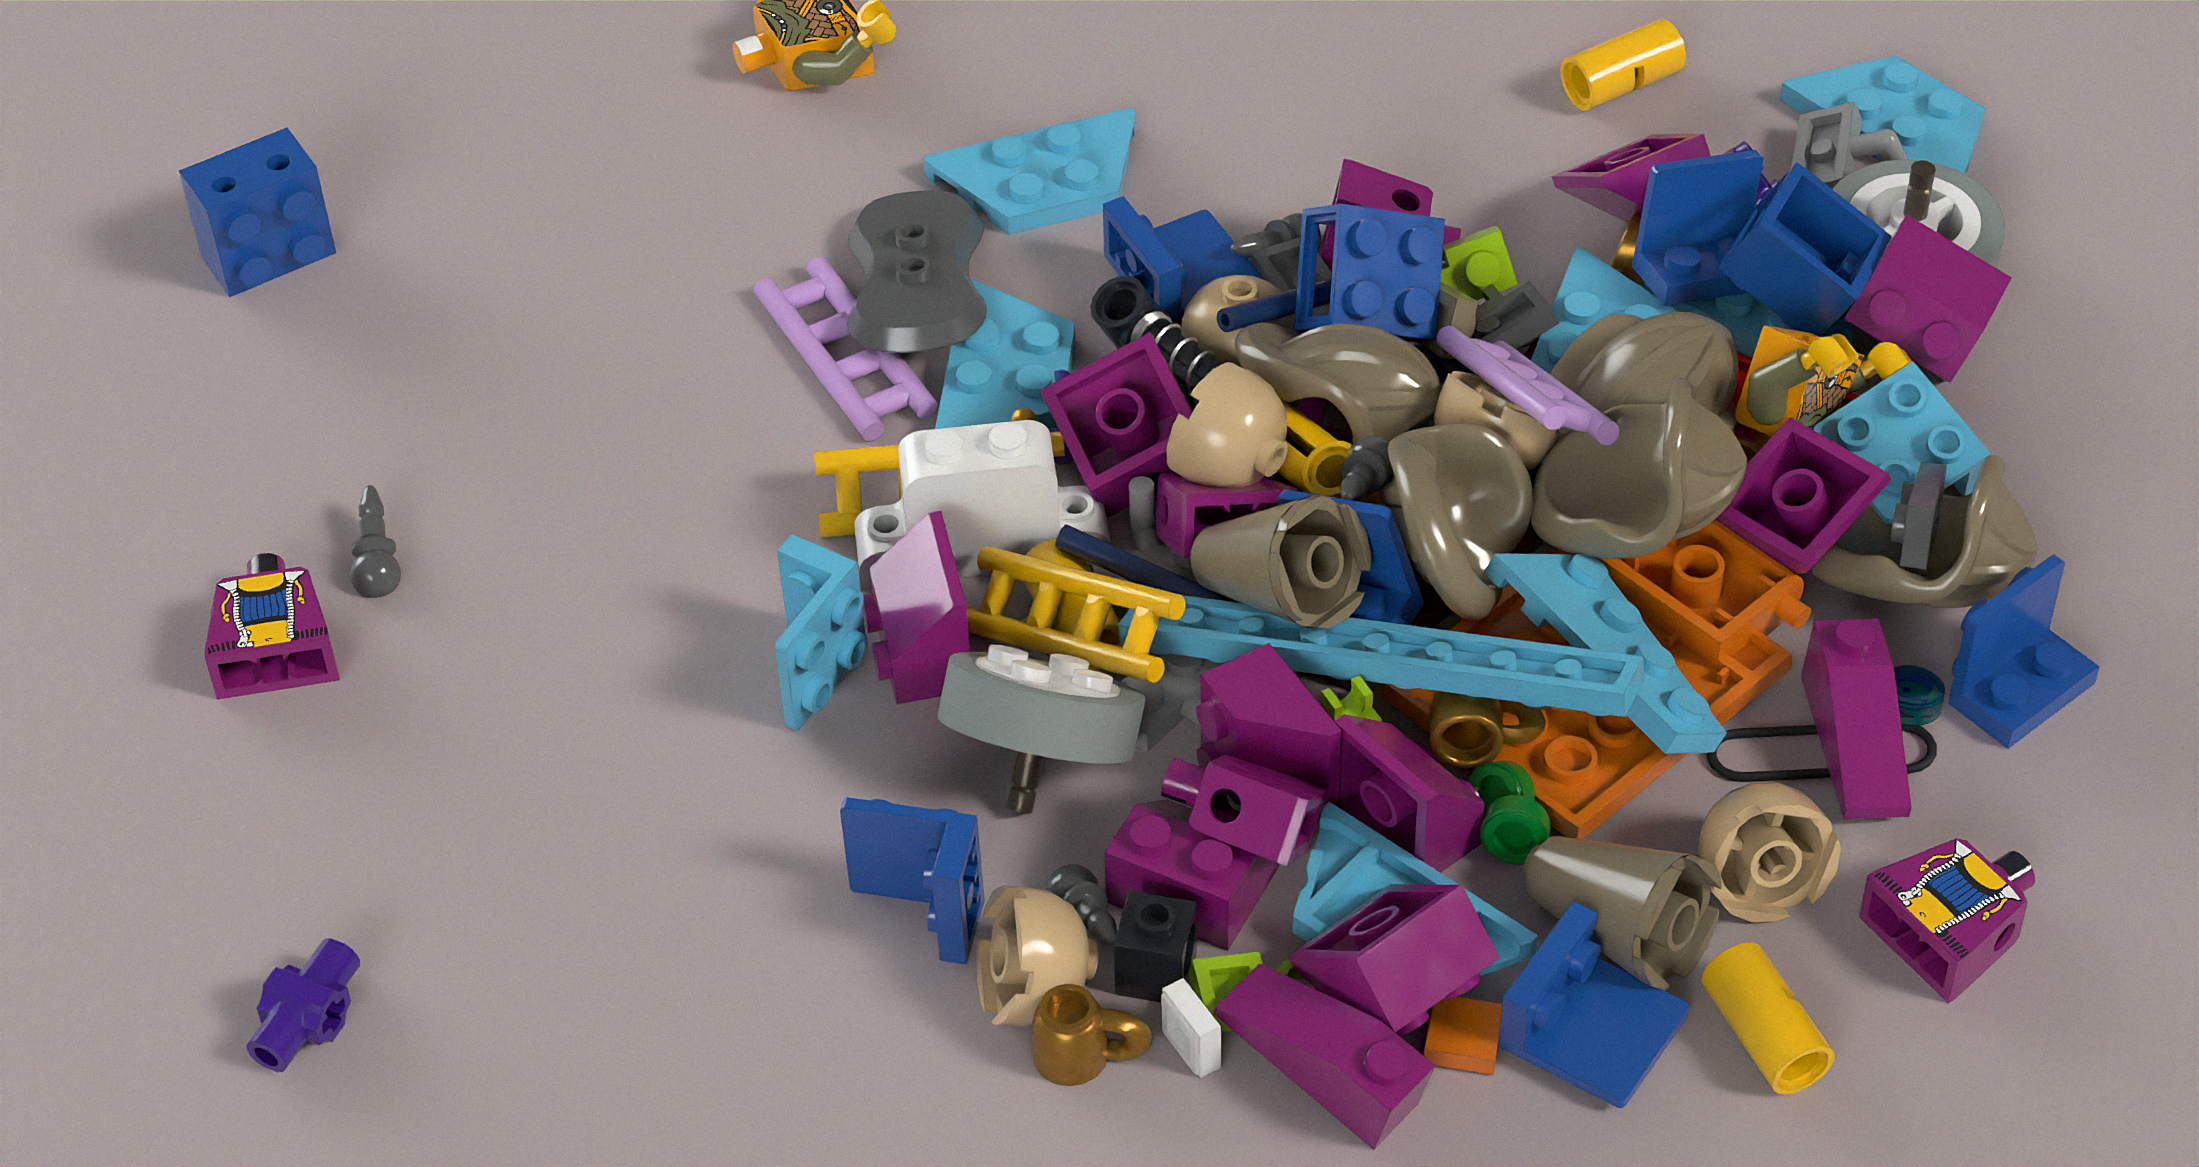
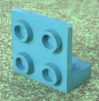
M1914 362L1909 363L1814 426V431L1889 473L1891 481L1869 504L1886 524L1893 523L1896 504L1900 503L1903 482L1915 483L1921 462L1947 465L1944 489L1953 484L1962 496H1966L1973 492L1982 461L1988 455H1991L1989 450Z
M791 534L777 550L787 629L776 641L775 654L785 726L799 731L813 713L818 714L826 707L833 688L848 670H854L860 665L868 648V637L865 634L862 610L864 597L863 593L860 592L857 561Z

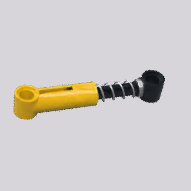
M1131 276L1113 278L1099 287L1094 294L1090 305L1091 316L1113 345L1119 349L1151 332L1173 375L1181 380L1176 379L1179 386H1185L1189 394L1192 393V389L1194 390L1196 385L1208 373L1220 366L1216 362V355L1213 351L1203 352L1198 348V339L1195 337L1185 338L1181 335V326L1172 324L1168 313L1157 305L1138 279ZM1280 399L1286 409L1287 434L1284 442L1288 445V452L1277 472L1302 492L1341 499L1340 485L1344 480L1342 466L1352 444L1338 441L1292 404ZM1290 440L1292 443H1294L1297 447H1299L1309 456H1304L1301 452H1299L1292 445H1290L1288 441ZM1381 489L1372 494H1365L1357 502L1381 505Z

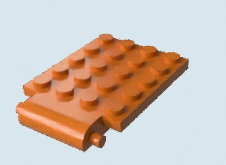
M1716 519L1693 534L1680 539L1670 540L1665 547L1649 555L1625 559L1595 557L1606 566L1608 575L1628 602L1639 610L1641 619L1661 646L1672 654L1676 666L1694 690L1705 698L1709 705V710L1721 726L1791 670L1792 654L1767 636L1783 622H1786L1794 629H1799L1806 623L1811 614V608L1800 601L1804 581L1801 577ZM1556 548V549H1554L1552 552H1550L1549 554H1574V553L1566 552V551H1563V550H1560V549ZM1510 584L1502 589L1501 599L1485 618L1476 621L1463 619L1448 630L1562 646L1570 644L1549 622L1546 626L1538 628L1520 610L1525 599ZM1383 683L1382 698L1430 734V709L1436 690L1421 688L1402 689L1392 684ZM1550 707L1547 710H1541L1546 724L1543 733L1537 739L1523 745L1503 744L1501 752L1493 761L1506 760L1521 765L1529 773L1533 781L1535 801L1546 810L1551 826L1568 838L1584 839L1688 753L1665 754L1627 716H1595L1586 711ZM1502 712L1503 725H1519V719L1516 715Z

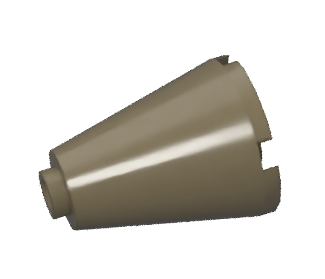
M1308 496L1203 529L1196 537L1192 546L1191 567L1197 582L1210 591L1306 628L1328 629L1346 621L1360 605L1365 592L1357 591L1361 571H1370L1371 552L1367 531L1357 512L1349 505L1339 504L1331 499L1333 497Z
M1552 836L1542 844L1536 845L1530 851L1523 867V878L1526 881L1527 893L1531 899L1559 920L1573 901L1597 912L1594 943L1601 946V952L1640 982H1643V984L1645 983L1658 989L1666 990L1671 988L1665 980L1673 974L1686 978L1694 970L1706 951L1717 925L1720 909L1710 906L1709 901L1711 886L1722 890L1721 876L1714 863L1695 854Z

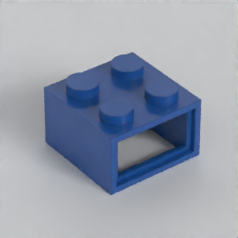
M288 127L179 170L201 257L229 298L336 254L317 167Z
M1796 162L1756 205L1718 269L1731 278L1732 282L1739 289L1750 293L1777 314L1789 328L1821 337L1858 299L1892 236Z
M1334 204L1303 209L1294 330L1307 332L1325 325L1352 323L1380 328L1408 343L1436 340L1445 219L1348 204ZM1319 224L1335 226L1329 315L1313 316Z

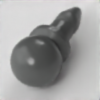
M1294 213L1284 217L1282 220L1270 221L1264 231L1244 235L1231 245V252L1235 255L1252 258V252L1300 237L1302 213ZM1319 227V234H1318V248H1319V245H1320V243H1321V230H1320V227Z
M1367 436L1357 440L1350 447L1347 458L1342 466L1344 480L1340 485L1341 499L1359 501L1365 494L1377 492L1392 478L1394 471L1388 455V441L1377 436Z
M368 485L363 490L358 507L359 517L361 518L359 521L360 539L351 545L352 555L356 558L350 569V579L355 590L362 596L379 598L390 594L397 588L401 579V570L398 561L393 556L396 552V543L394 540L387 538L385 534V520L382 518L384 516V506L376 488L373 485Z
M1068 864L1056 869L1050 875L1045 890L1070 903L1081 917L1086 929L1094 938L1107 943H1114L1117 933L1116 921L1106 910L1107 896L1099 886L1095 875L1086 867L1077 864Z

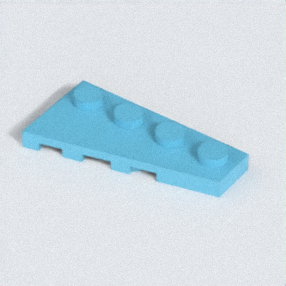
M1582 553L1494 554L1484 574L1498 588L1505 587L1509 583L1525 599L1520 610L1538 628L1546 626L1549 622L1570 643L1569 647L1643 656L1645 679L1626 716L1665 754L1709 753L1716 751L1727 732L1709 710V705L1705 698L1694 690L1676 666L1672 654L1661 646L1643 622L1639 610L1628 602L1610 578L1606 566L1601 561Z

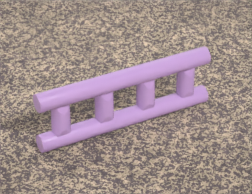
M824 257L814 258L808 263L806 271L811 278L784 290H781L771 278L762 279L755 285L754 294L864 440L874 441L883 434L884 425L879 418L907 406H910L921 419L929 418L938 409L937 401L899 353L875 351L864 346L865 350L835 362L823 346L850 335L847 320L850 310L857 299ZM827 298L838 314L808 326L797 310ZM881 369L894 386L863 398L851 381Z
M1445 326L1438 332L1437 344L1547 429L1556 430L1562 426L1576 431H1584L1602 445H1610L1617 440L1620 432L1617 423L1504 341L1489 343L1469 338L1453 326Z

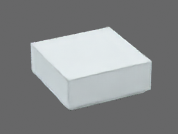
M1184 978L1162 988V1032L1195 1075L1202 1078L1220 1069L1221 1026Z

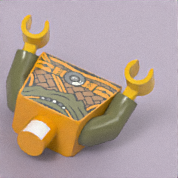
M759 0L753 7L756 35L733 42L732 49L736 63L743 74L770 66L785 89L794 91L818 85L838 86L847 79L875 73L872 44L876 42L883 45L891 42L896 35V24L890 19L891 12L879 0L866 2L859 11H857L850 0Z
M1764 325L1737 405L1735 418L1738 423L1758 431L1753 444L1761 449L1790 417L1814 430L1816 424L1840 409L1846 395L1870 386V377L1878 373L1883 381L1912 361L1903 349H1900L1898 345L1891 342H1883L1875 346L1868 354V360L1862 362L1864 355L1857 353L1842 334L1819 337L1808 332Z

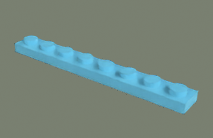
M1182 595L1186 601L1183 616L1178 620L1161 617L1149 650L1150 653L1157 655L1177 654L1205 658L1215 663H1226L1270 643L1292 671L1328 675L1338 680H1351V678L1360 675L1364 681L1392 684L1402 689L1421 688L1464 694L1472 697L1515 701L1530 707L1551 706L1586 711L1595 716L1615 715L1625 717L1645 679L1643 656L1350 617L1346 621L1328 629L1306 628L1244 603ZM1129 609L1118 624L1121 647L1124 645L1135 610Z

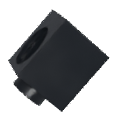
M1128 891L1113 944L1115 995L1161 1003L1162 988L1182 978L1189 984L1188 971L1192 959H1195L1197 954V902Z

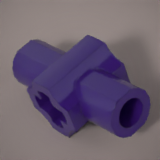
M325 938L302 969L288 964L283 969L275 967L263 984L261 999L256 1008L262 1024L246 1045L249 1055L258 1064L275 1072H283L306 1040L321 1045L324 1041H334L345 1025L347 1009L351 1003L346 985L360 967V959L352 948L332 938Z

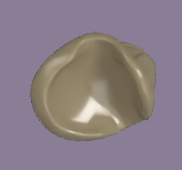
M1672 312L1651 316L1646 319L1630 314L1607 316L1595 322L1578 336L1549 373L1600 412L1623 404L1667 403L1673 382L1678 378H1684L1693 385L1696 402L1716 414L1727 424L1733 433L1741 426V423H1738L1735 418L1736 407L1732 402L1739 372L1738 355L1731 332L1725 326L1703 315L1692 312ZM1561 426L1555 444L1572 429Z
M1255 323L1241 329L1235 339V350L1242 367L1257 374L1270 384L1280 399L1292 402L1307 397H1319L1327 399L1336 405L1351 427L1353 444L1367 436L1381 437L1390 442L1402 433L1423 428L1434 418L1439 393L1442 389L1435 369L1425 355L1415 346L1380 328L1361 324L1338 323L1302 332L1279 324Z
M1678 378L1672 384L1667 403L1623 404L1603 411L1604 415L1619 426V436L1612 444L1602 445L1586 432L1571 430L1559 440L1543 459L1532 484L1533 509L1531 524L1536 534L1544 542L1566 552L1611 559L1649 555L1665 547L1670 540L1680 539L1693 534L1717 518L1731 503L1740 489L1746 472L1747 457L1738 439L1727 424L1716 414L1696 402L1693 385L1684 378Z
M1455 423L1419 428L1402 433L1393 438L1388 445V455L1394 474L1389 484L1381 488V502L1393 512L1412 568L1420 574L1426 583L1434 587L1444 603L1453 612L1467 620H1481L1494 609L1503 593L1502 588L1491 585L1492 581L1484 574V571L1494 554H1510L1523 538L1531 520L1533 490L1529 473L1516 449L1501 435L1483 426Z
M1988 455L1981 463L1971 494L1959 497L1943 494L1940 523L1926 569L1900 566L1903 543L1891 542L1892 524L1884 523L1874 509L1868 505L1810 571L1818 579L1830 586L1859 595L1899 603H1919L1936 608H1963L1973 606L1981 599L1990 600L2006 589L2020 570L2031 566L2037 555L2038 545L2024 511L2002 482L2005 470L2003 460L1997 455Z

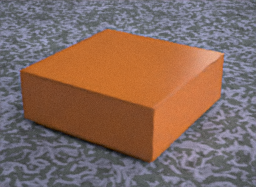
M1463 997L1443 998L1433 1005L1424 1057L1435 1066L1493 1075L1499 1047L1502 1004Z

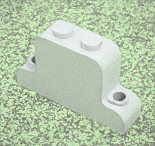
M1034 420L922 430L907 435L898 446L902 498L895 504L866 509L857 516L854 522L861 588H871L869 568L928 513L942 511L959 578L992 575V573L981 571L977 565V556L983 547L990 546L1026 555L1039 543L1057 538L1065 524L1110 544L1104 505L1096 502L1087 486H1058L1050 432L1044 424Z

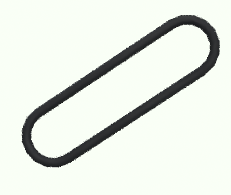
M1901 722L1902 731H1909L1918 735L1927 746V753L1923 759L1916 763L1906 764L1907 774L1923 771L1932 764L1937 756V744L1932 734L1922 726ZM1815 725L1737 728L1726 730L1727 734L1720 744L1735 738L1816 735L1818 732ZM1717 749L1715 752L1707 753V759L1711 768L1720 776L1731 781L1752 782L1831 778L1828 768L1754 772L1733 771L1724 767L1719 762Z

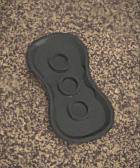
M946 191L903 192L876 199L867 204L861 211L849 233L848 244L852 254L863 269L864 287L850 310L847 320L851 336L860 345L871 350L890 353L930 351L963 342L982 326L986 318L987 308L984 298L970 280L969 261L982 239L984 225L978 213L962 197Z

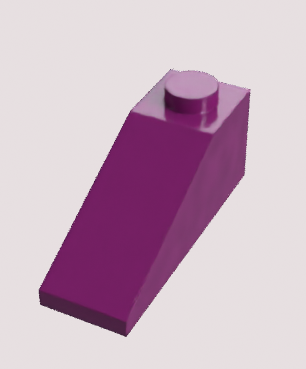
M1879 619L1814 620L1801 679L1843 819L1909 817L1912 806L1894 666Z
M1263 964L1257 965L1215 1006L1213 1011L1217 1018L1373 1150L1418 1105L1435 1068L1434 1064L1381 1020Z

